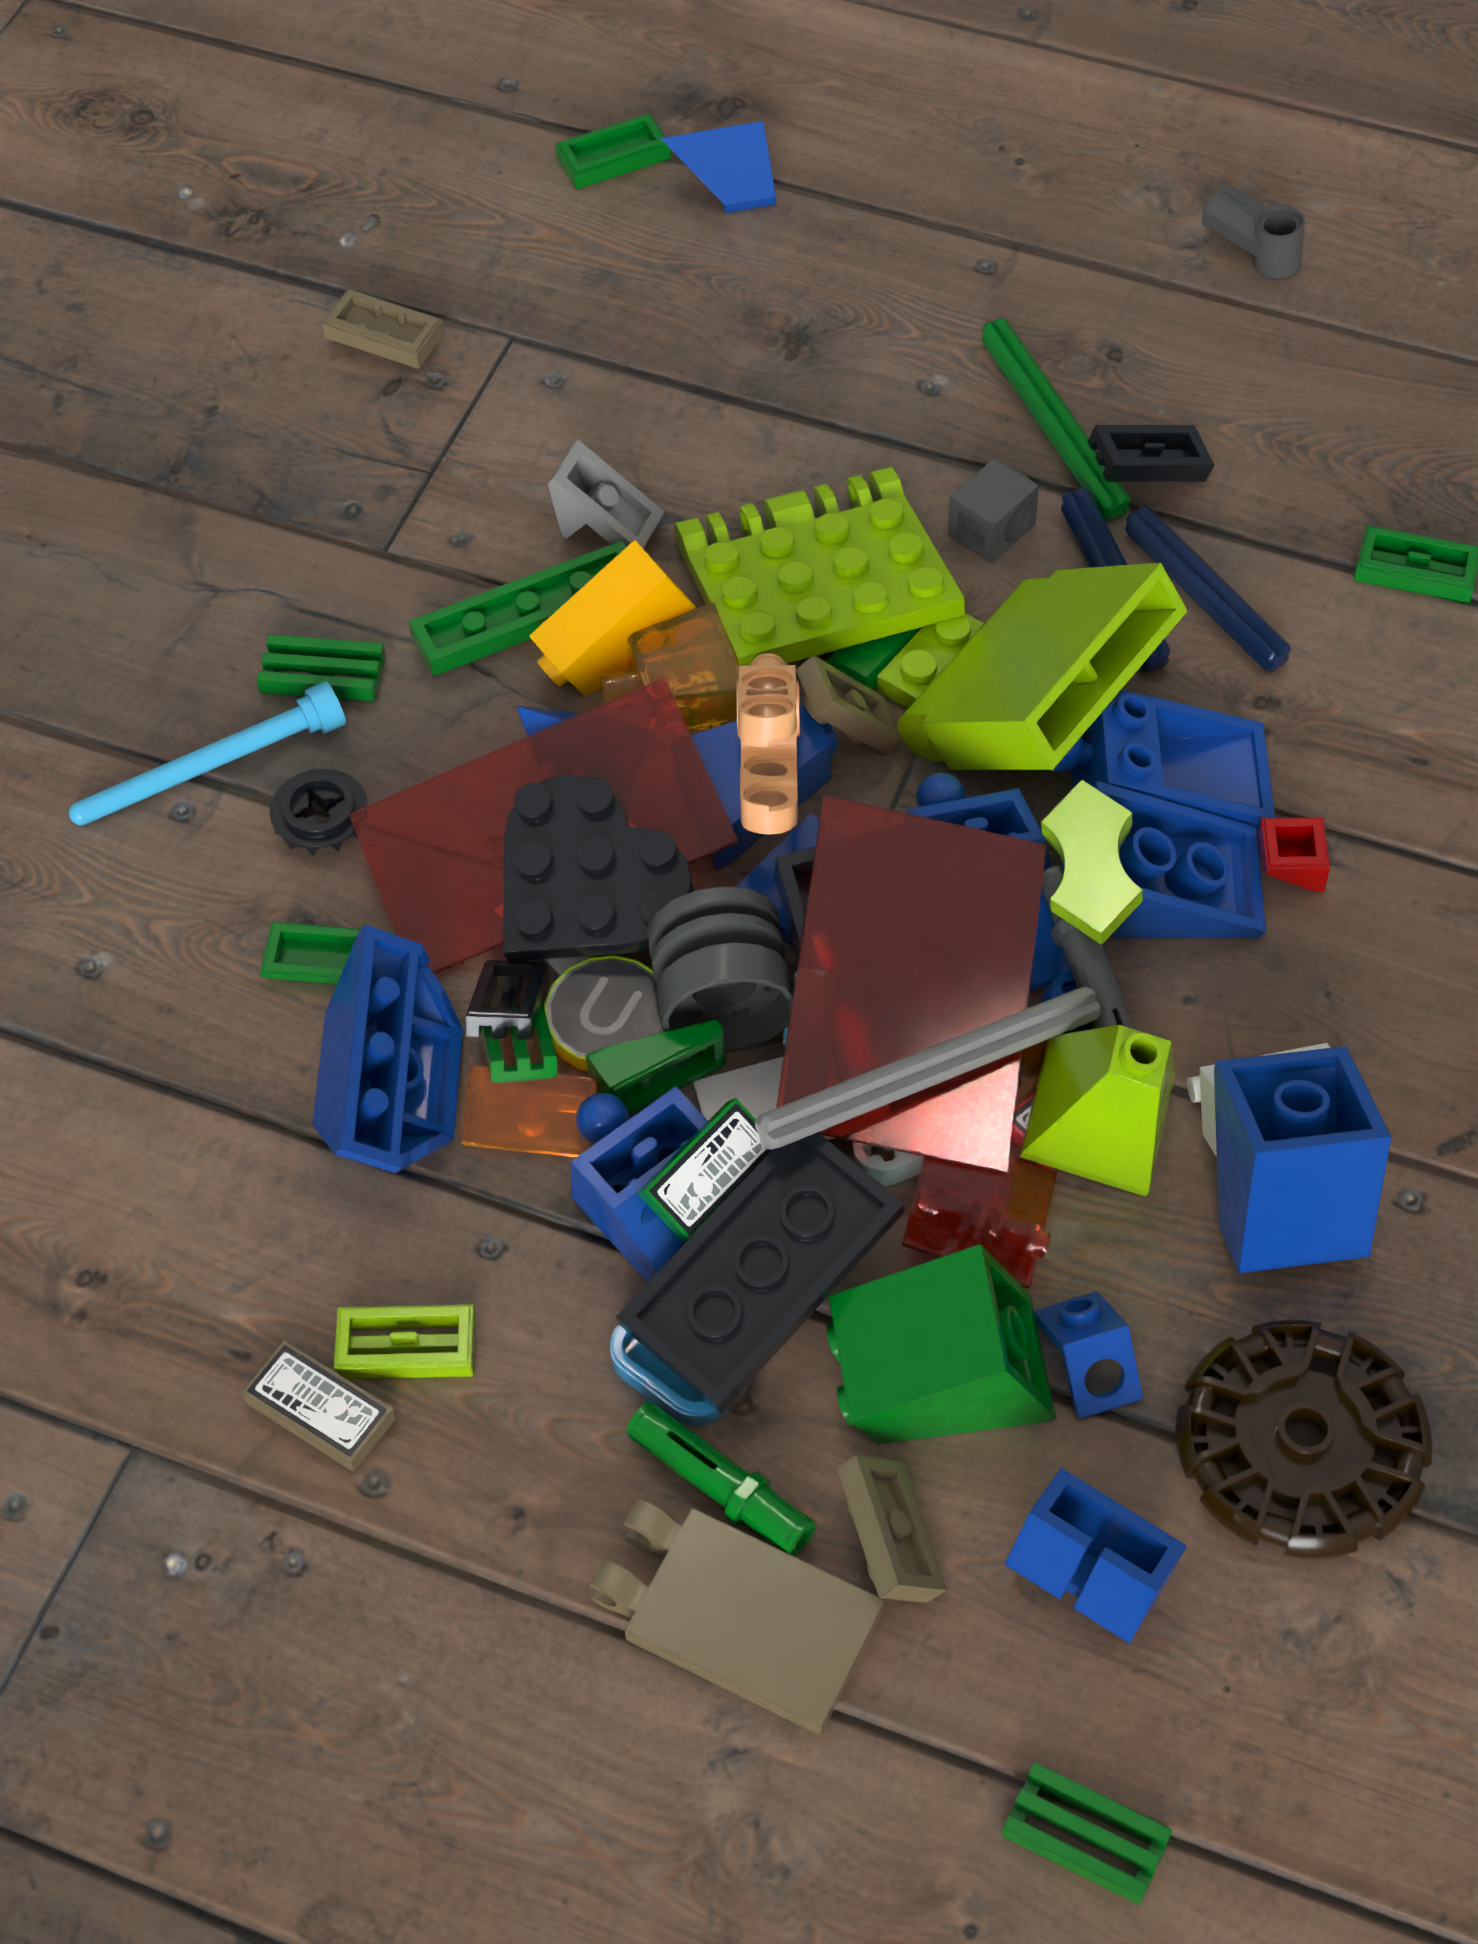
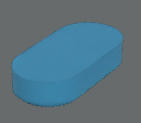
M620 1325L615 1328L610 1338V1355L612 1366L621 1379L682 1424L705 1426L717 1421L724 1415L729 1405L720 1414Z

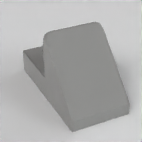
M578 439L570 445L547 483L560 532L565 539L587 524L610 544L622 540L627 547L636 540L644 548L665 512Z

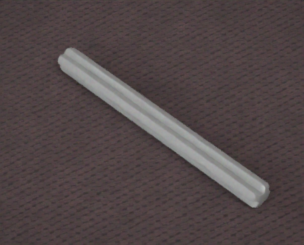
M1086 986L1072 990L758 1115L755 1120V1128L759 1134L760 1141L769 1150L783 1147L1097 1020L1101 1014V1007L1096 1000V993L1093 989Z

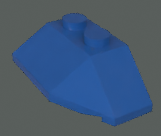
M366 924L358 932L325 1013L312 1125L335 1155L397 1173L447 1146L454 1140L463 1028L443 986L428 966L431 960L423 944Z

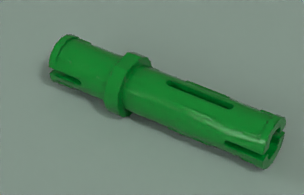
M652 1401L644 1403L632 1416L626 1428L628 1438L635 1441L674 1470L680 1477L690 1482L725 1508L724 1516L737 1527L743 1524L748 1525L778 1549L794 1557L798 1556L808 1545L815 1533L816 1522L771 1489V1481L759 1471L751 1474L711 1446L705 1439L689 1430Z

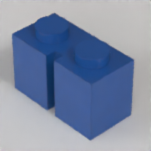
M1060 1468L1029 1512L1004 1565L1061 1600L1066 1591L1076 1596L1078 1599L1073 1607L1075 1610L1130 1644L1160 1597L1187 1545L1065 1469Z

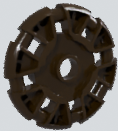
M1280 1320L1254 1325L1252 1327V1334L1239 1340L1229 1336L1216 1345L1192 1371L1185 1384V1390L1189 1394L1187 1403L1184 1406H1180L1176 1414V1444L1180 1463L1185 1477L1188 1479L1195 1478L1203 1494L1200 1497V1502L1225 1528L1241 1539L1257 1546L1258 1539L1285 1547L1286 1556L1299 1558H1329L1354 1553L1358 1550V1542L1374 1536L1377 1540H1382L1393 1532L1418 1504L1425 1490V1484L1420 1480L1422 1470L1432 1464L1433 1446L1427 1412L1420 1395H1411L1402 1380L1405 1372L1391 1357L1365 1338L1350 1331L1347 1337L1320 1329L1322 1322ZM1312 1355L1339 1363L1335 1378L1321 1372L1308 1370ZM1264 1360L1268 1365L1274 1367L1258 1375L1252 1364ZM1378 1395L1385 1407L1373 1411L1365 1396L1373 1397ZM1225 1401L1238 1405L1233 1418L1214 1412L1215 1405ZM1295 1420L1312 1422L1321 1430L1324 1441L1313 1447L1300 1446L1288 1437L1285 1426ZM1375 1449L1390 1453L1391 1458L1395 1460L1393 1468L1372 1462ZM1236 1455L1244 1471L1227 1478L1219 1464L1223 1460ZM1351 1492L1358 1502L1359 1510L1345 1516L1336 1499ZM1270 1499L1284 1508L1298 1507L1295 1520L1268 1512Z

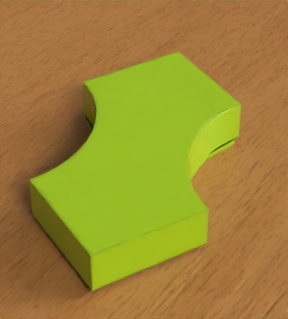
M1081 780L1041 822L1042 835L1058 851L1064 864L1063 878L1058 889L1050 898V907L1053 913L1102 945L1142 903L1143 891L1129 878L1119 859L1120 846L1132 826V812Z

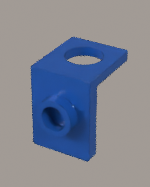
M1099 1292L1089 1293L1035 1310L1037 1324L1063 1355L1074 1412L1078 1418L1082 1419L1139 1401L1143 1398L1129 1325ZM1102 1359L1117 1361L1121 1368V1377L1117 1385L1112 1390L1103 1394H1095L1088 1391L1085 1386V1376L1088 1369L1095 1362Z

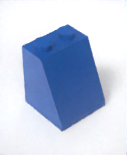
M1347 1046L1215 1061L1214 1092L1219 1227L1238 1273L1370 1257L1391 1135Z

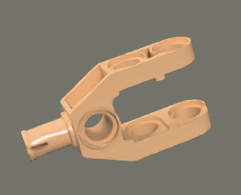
M766 653L754 658L750 666H739L737 682V735L741 740L740 814L741 824L748 831L758 834H779L791 830L798 822L797 737H800L799 681H796V665H787L778 655Z

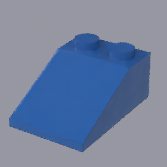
M1096 781L1092 785L1132 812V826L1120 846L1119 859L1126 874L1143 891L1142 903L1112 933L1111 937L1260 938L1266 933L1256 826ZM1060 856V860H1061V870H1062V873L1064 874L1063 869H1062V868L1064 867V864H1063L1062 858H1061V856Z

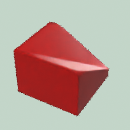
M1324 817L1261 818L1257 839L1259 857L1265 874L1310 891L1324 892L1330 871Z

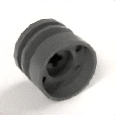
M722 886L701 889L673 899L655 913L647 927L650 956L652 957L653 974L658 981L656 983L657 998L663 1032L717 1019L724 1031L725 1053L746 1050L767 1042L787 1028L791 1022L794 989L789 964L784 960L785 947L783 935L780 932L778 909L767 896L746 888Z

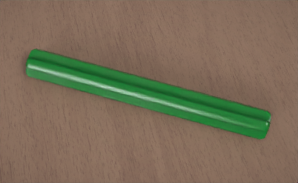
M999 317L994 322L988 321L982 327L984 332L982 342L1081 487L1091 492L1104 519L1111 521L1117 516H1124L1129 511V494L1120 482H1106L1103 476L1106 466H1099L1095 459L1098 450H1091L1087 442L1089 439L1088 435L1009 321Z

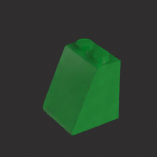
M981 1244L829 1296L833 1322L827 1325V1338L833 1355L840 1362L843 1384L837 1388L838 1404L846 1422L851 1426H856L876 1444L1030 1425L1057 1419L1032 1297Z

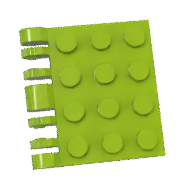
M892 466L869 472V486L864 481V478H862V475L848 478L847 495L853 509L839 512L836 497L833 491L830 490V486L822 484L814 486L813 489L815 506L819 513L818 518H815L811 502L804 490L764 499V514L769 527L768 530L764 531L760 514L754 504L742 505L739 508V522L746 537L730 541L727 526L719 512L707 514L705 517L706 529L711 541L710 546H708L704 529L697 517L674 523V534L680 554L738 672L739 666H750L754 658L761 654H776L787 664L812 657L813 655L817 656L965 616L964 596L906 499L900 478Z

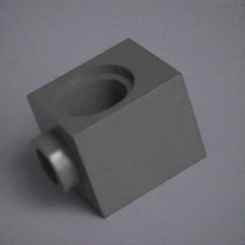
M993 458L950 496L948 536L993 564L1036 525L1039 485L1032 482L1024 473L1013 470Z

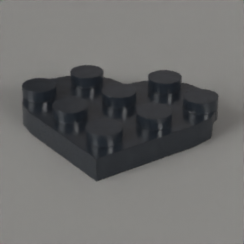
M564 774L542 780L539 783H528L522 786L515 794L514 807L508 815L504 833L503 953L507 960L526 961L622 954L649 949L647 927L655 913L673 899L695 891L690 867L686 857L677 847L674 838L665 831L630 827L622 803L615 796L610 784L604 779Z

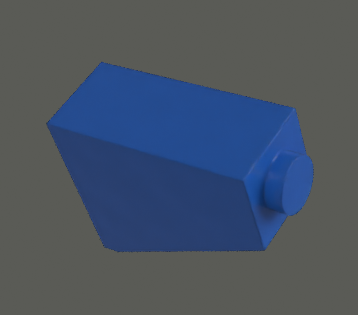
M802 700L799 701L800 737H797L798 807L831 780V754L838 751L832 725L829 723L822 725L813 719L804 707ZM737 721L672 741L674 779L716 869L731 864L765 835L748 831L741 824V740L737 735Z

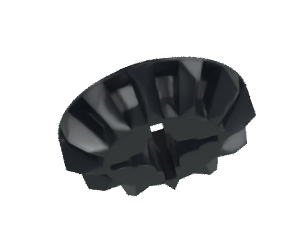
M314 769L297 774L287 780L277 790L272 799L270 818L274 832L285 840L290 850L301 846L305 847L314 856L319 848L331 846L339 852L342 841L349 837L359 838L361 824L369 819L365 791L357 780L338 770ZM315 800L318 806H322L325 812H329L330 818L328 822H319L315 816H312L311 801Z

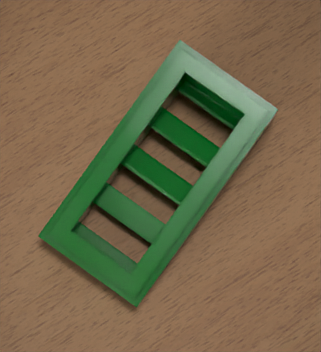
M716 1019L614 1044L586 1054L590 1086L595 1094L609 1093L618 1097L625 1104L628 1114L631 1115L650 1105L675 1086L681 1089L725 1066L723 1028Z

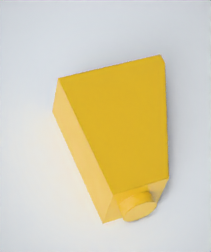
M634 540L531 633L529 637L544 653L536 662L551 680L560 688L569 681L586 697L699 637L713 625L640 544Z

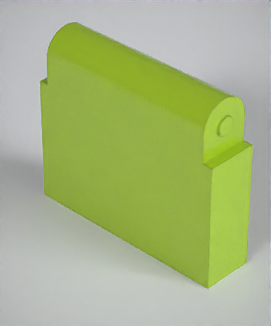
M1161 562L1056 570L1049 578L1023 580L899 718L897 722L898 732L904 743L914 753L929 761L945 762L950 770H1053L1188 610Z

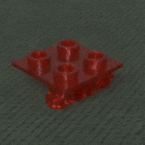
M932 1129L901 1245L936 1258H941L981 1244L1024 1288L1029 1289L1037 1258L1043 1259L1050 1242L1051 1234L1045 1232L1044 1227L1057 1172Z

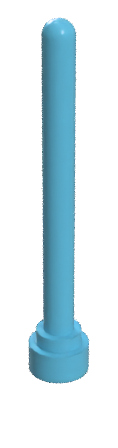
M324 681L304 690L305 697L296 700L297 707L75 802L69 809V818L76 825H86L304 729H308L310 733L320 729L323 734L346 725V719L340 703L329 682Z

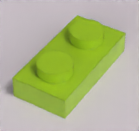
M965 613V616L922 627L877 676V691L902 706L909 708L984 623Z

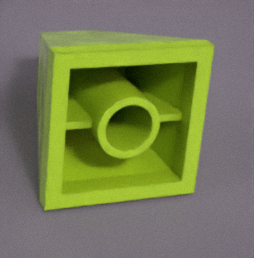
M1122 1025L1062 1034L1050 1038L1047 1042L1019 1157L1146 1197L1150 1191L1175 1078L1172 1042Z

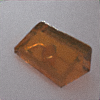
M471 1066L467 1082L462 1145L578 1157L594 1144L585 1140L579 1133L576 1125V1113L580 1104L587 1097L600 1093L599 1081L590 1077L557 1074L556 1077L549 1079L494 1083L491 1082L488 1067Z

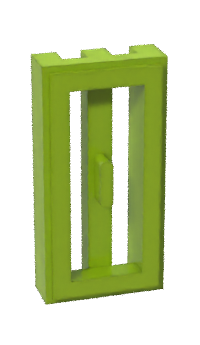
M474 1304L338 1307L334 1372L345 1379L474 1376L473 1352L475 1351L474 1327L476 1326ZM459 1328L458 1334L417 1335L416 1332H392L390 1335L351 1336V1330Z

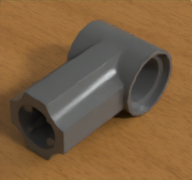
M1226 183L1213 192L1211 200L1203 210L1202 224L1251 253L1253 255L1254 268L1262 276L1272 279L1288 278L1300 269L1305 219L1298 209L1289 205L1267 207Z

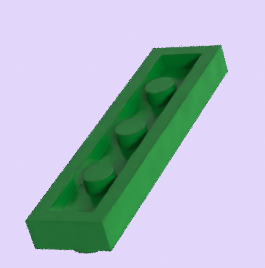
M621 540L409 620L411 637L433 676L531 639L529 637L531 633L620 554L626 546Z

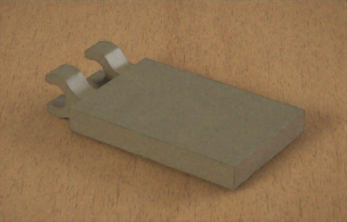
M637 1498L624 1521V1526L630 1528L625 1539L636 1547L655 1553L664 1559L649 1586L643 1584L622 1566L603 1559L590 1582V1587L595 1589L591 1597L592 1601L605 1609L630 1618L625 1628L627 1641L821 1736L884 1612L885 1600L694 1508L690 1510L683 1525H680L659 1507Z

